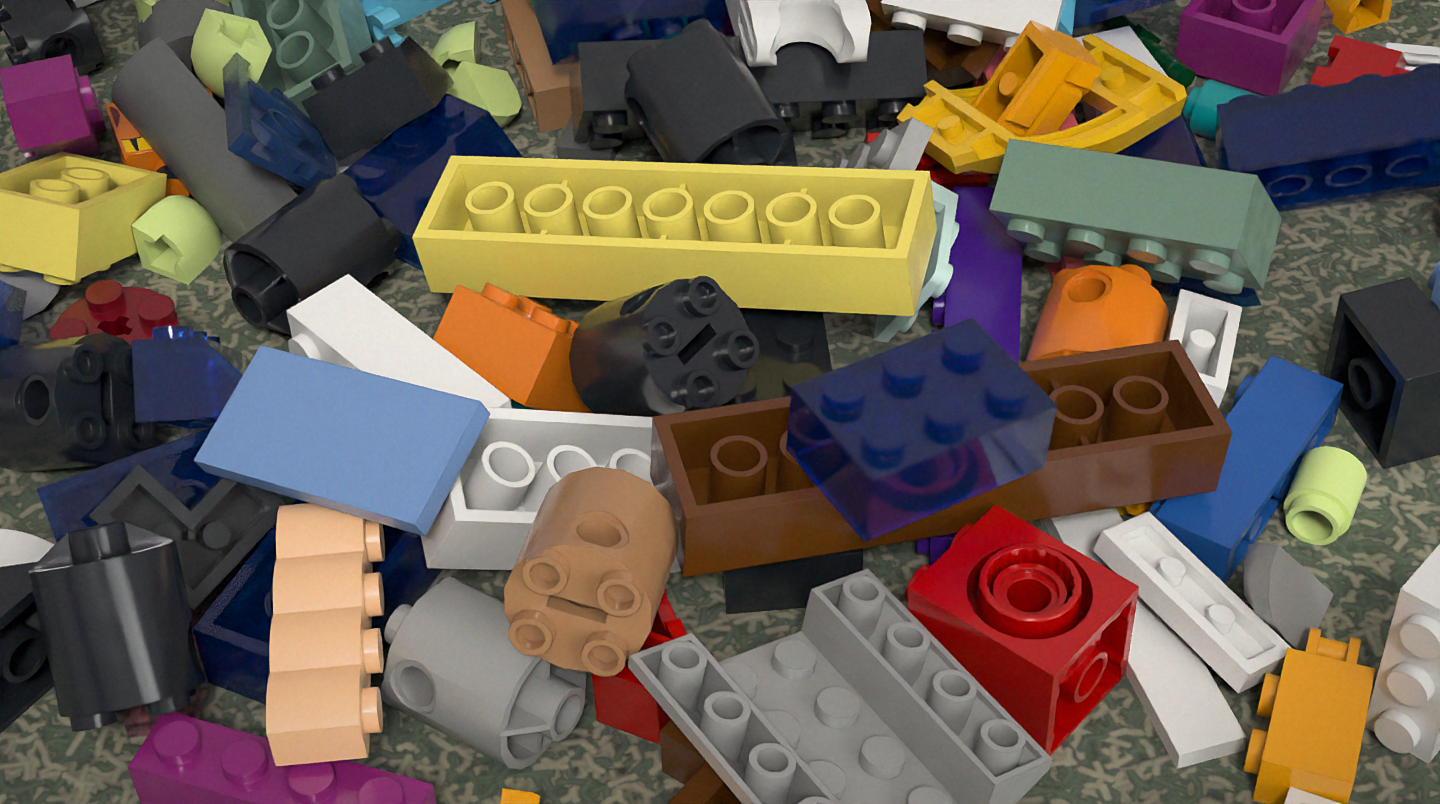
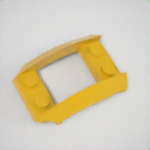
M1089 34L1082 38L1084 48L1102 66V69L1094 79L1089 92L1081 97L1078 103L1084 101L1104 114L1083 124L1044 135L1017 137L971 106L985 85L948 90L934 80L923 85L926 96L920 104L914 107L908 103L896 118L899 125L913 117L933 128L924 152L954 174L971 171L999 174L1009 138L1116 154L1181 115L1187 94L1182 84L1097 36Z

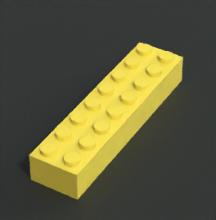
M451 156L412 239L431 292L454 293L457 284L482 293L487 282L517 296L520 294L525 297L611 301L676 279L708 276L719 284L720 288L739 308L915 316L937 231L930 171Z

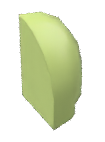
M205 8L193 38L190 56L195 73L202 83L213 91L216 96L224 99L222 69L237 52L251 64L247 68V77L257 83L272 48L257 20Z
M472 21L456 25L440 37L430 56L449 73L451 78L462 60L480 64L481 37L478 22Z
M464 60L461 61L452 76L454 84L438 103L448 124L456 133L480 136L496 132L509 124L519 113L522 105L519 92L507 71Z
M185 195L167 196L153 205L131 225L142 267L187 285L210 265L220 251L222 234L218 225L200 204Z

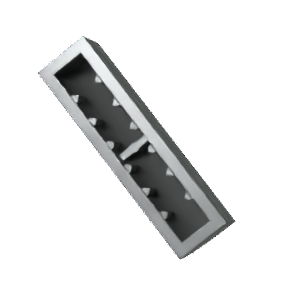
M160 36L138 50L122 67L113 83L111 91L112 102L195 200L211 215L215 223L232 243L298 196L281 176L253 164L228 150L225 111Z

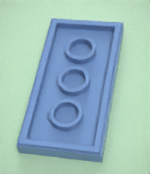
M260 345L193 461L206 473L426 537L483 430L490 412L481 401Z

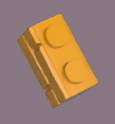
M1030 20L971 106L1017 137L1058 132L1081 97L1089 92L1102 66L1072 36L1055 29L1053 31L1045 25Z

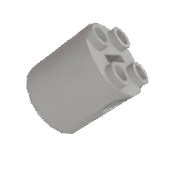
M449 576L433 586L416 601L414 606L402 604L390 616L385 627L384 638L391 646L388 652L380 694L383 703L508 768L522 770L534 764L553 741L559 742L565 739L577 725L585 704L587 671L563 669L537 656H529L519 652L511 644L508 637L510 623L504 613V601Z

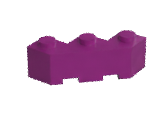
M71 54L0 68V79L6 110L19 151L22 154L24 153L29 163L61 151L86 157L101 155L97 134L107 132L99 99L97 100L89 76L79 77L77 67L74 68Z

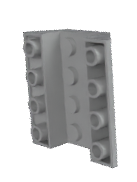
M868 568L812 588L801 631L717 662L693 633L629 656L628 668L742 804H1016L1046 774L1053 760Z

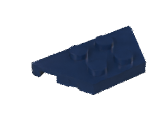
M236 52L222 69L228 150L253 164L283 177L299 189H308L320 179H331L337 175L334 155L311 118L299 110L278 88H273L269 93L248 78L247 68L251 64Z

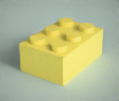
M63 151L0 173V271L20 272L29 270L42 273L43 279L49 283L73 285L80 283L81 278L91 273L109 269L111 264L128 257H135L138 249L131 225L153 205L165 198L167 174Z

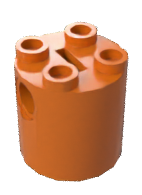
M1126 264L1120 267L1089 265L1076 269H1063L1055 275L1051 288L1045 298L1025 362L1165 341L1169 327L1168 308L1159 291L1151 285L1152 279L1149 273L1137 265Z

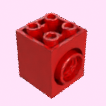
M995 504L975 524H965L955 535L950 548L933 565L925 564L915 572L907 585L905 600L908 602V610L1051 756L1126 675L1139 586Z

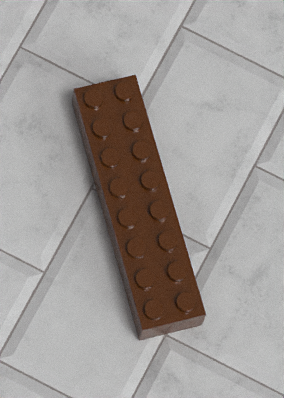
M1176 339L652 416L650 477L654 488L669 502L679 525L676 557L683 577L954 534L967 523L975 524L995 504L1027 522L1216 491L1233 432L1180 341Z

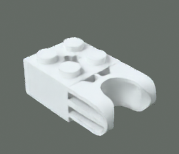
M725 0L735 36L740 37L746 61L750 67L777 66L776 51L781 46L792 42H811L828 49L839 63L867 62L871 17L865 0Z

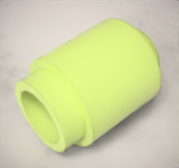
M1324 446L1309 450L1300 462L1284 502L1283 508L1289 531L1299 540L1314 545L1330 544L1338 536L1344 534L1350 527L1367 481V473L1363 464L1351 453L1336 447Z

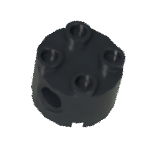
M0 0V32L4 31L11 44L5 47V51L13 66L71 54L74 68L77 67L79 77L105 66L103 63L105 61L104 53L94 29L83 8L77 9L73 0Z

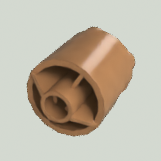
M591 467L568 473L549 488L504 587V613L510 623L508 637L511 644L519 652L529 656H537L563 669L587 671L597 676L608 677L622 671L629 656L640 651L651 631L678 550L679 525L671 506L648 481L622 469Z

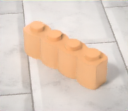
M312 503L279 506L276 523L277 559L273 575V617L269 645L270 674L266 694V733L275 765L286 766L368 758L370 733H380L383 729L379 687H370L371 674L383 673L384 667L380 629H371L372 617L384 615V591L381 573H373V562L385 560L383 525Z

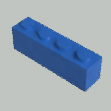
M1271 355L1256 377L1248 374L1243 379L1235 395L1233 409L1228 415L1221 413L1233 433L1216 491L1156 500L1152 504L1149 512L1225 585L1244 559L1248 544L1255 543L1287 496L1303 456L1309 450L1320 447L1334 427L1344 384Z

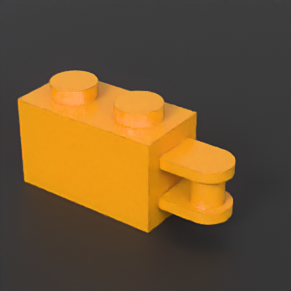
M1311 627L1305 652L1287 647L1281 676L1266 673L1257 715L1270 718L1268 732L1253 728L1243 772L1258 775L1253 795L1254 801L1265 804H1284L1291 786L1341 804H1348L1354 784L1376 670L1375 668L1357 664L1361 639L1350 636L1349 643L1320 637L1321 629Z

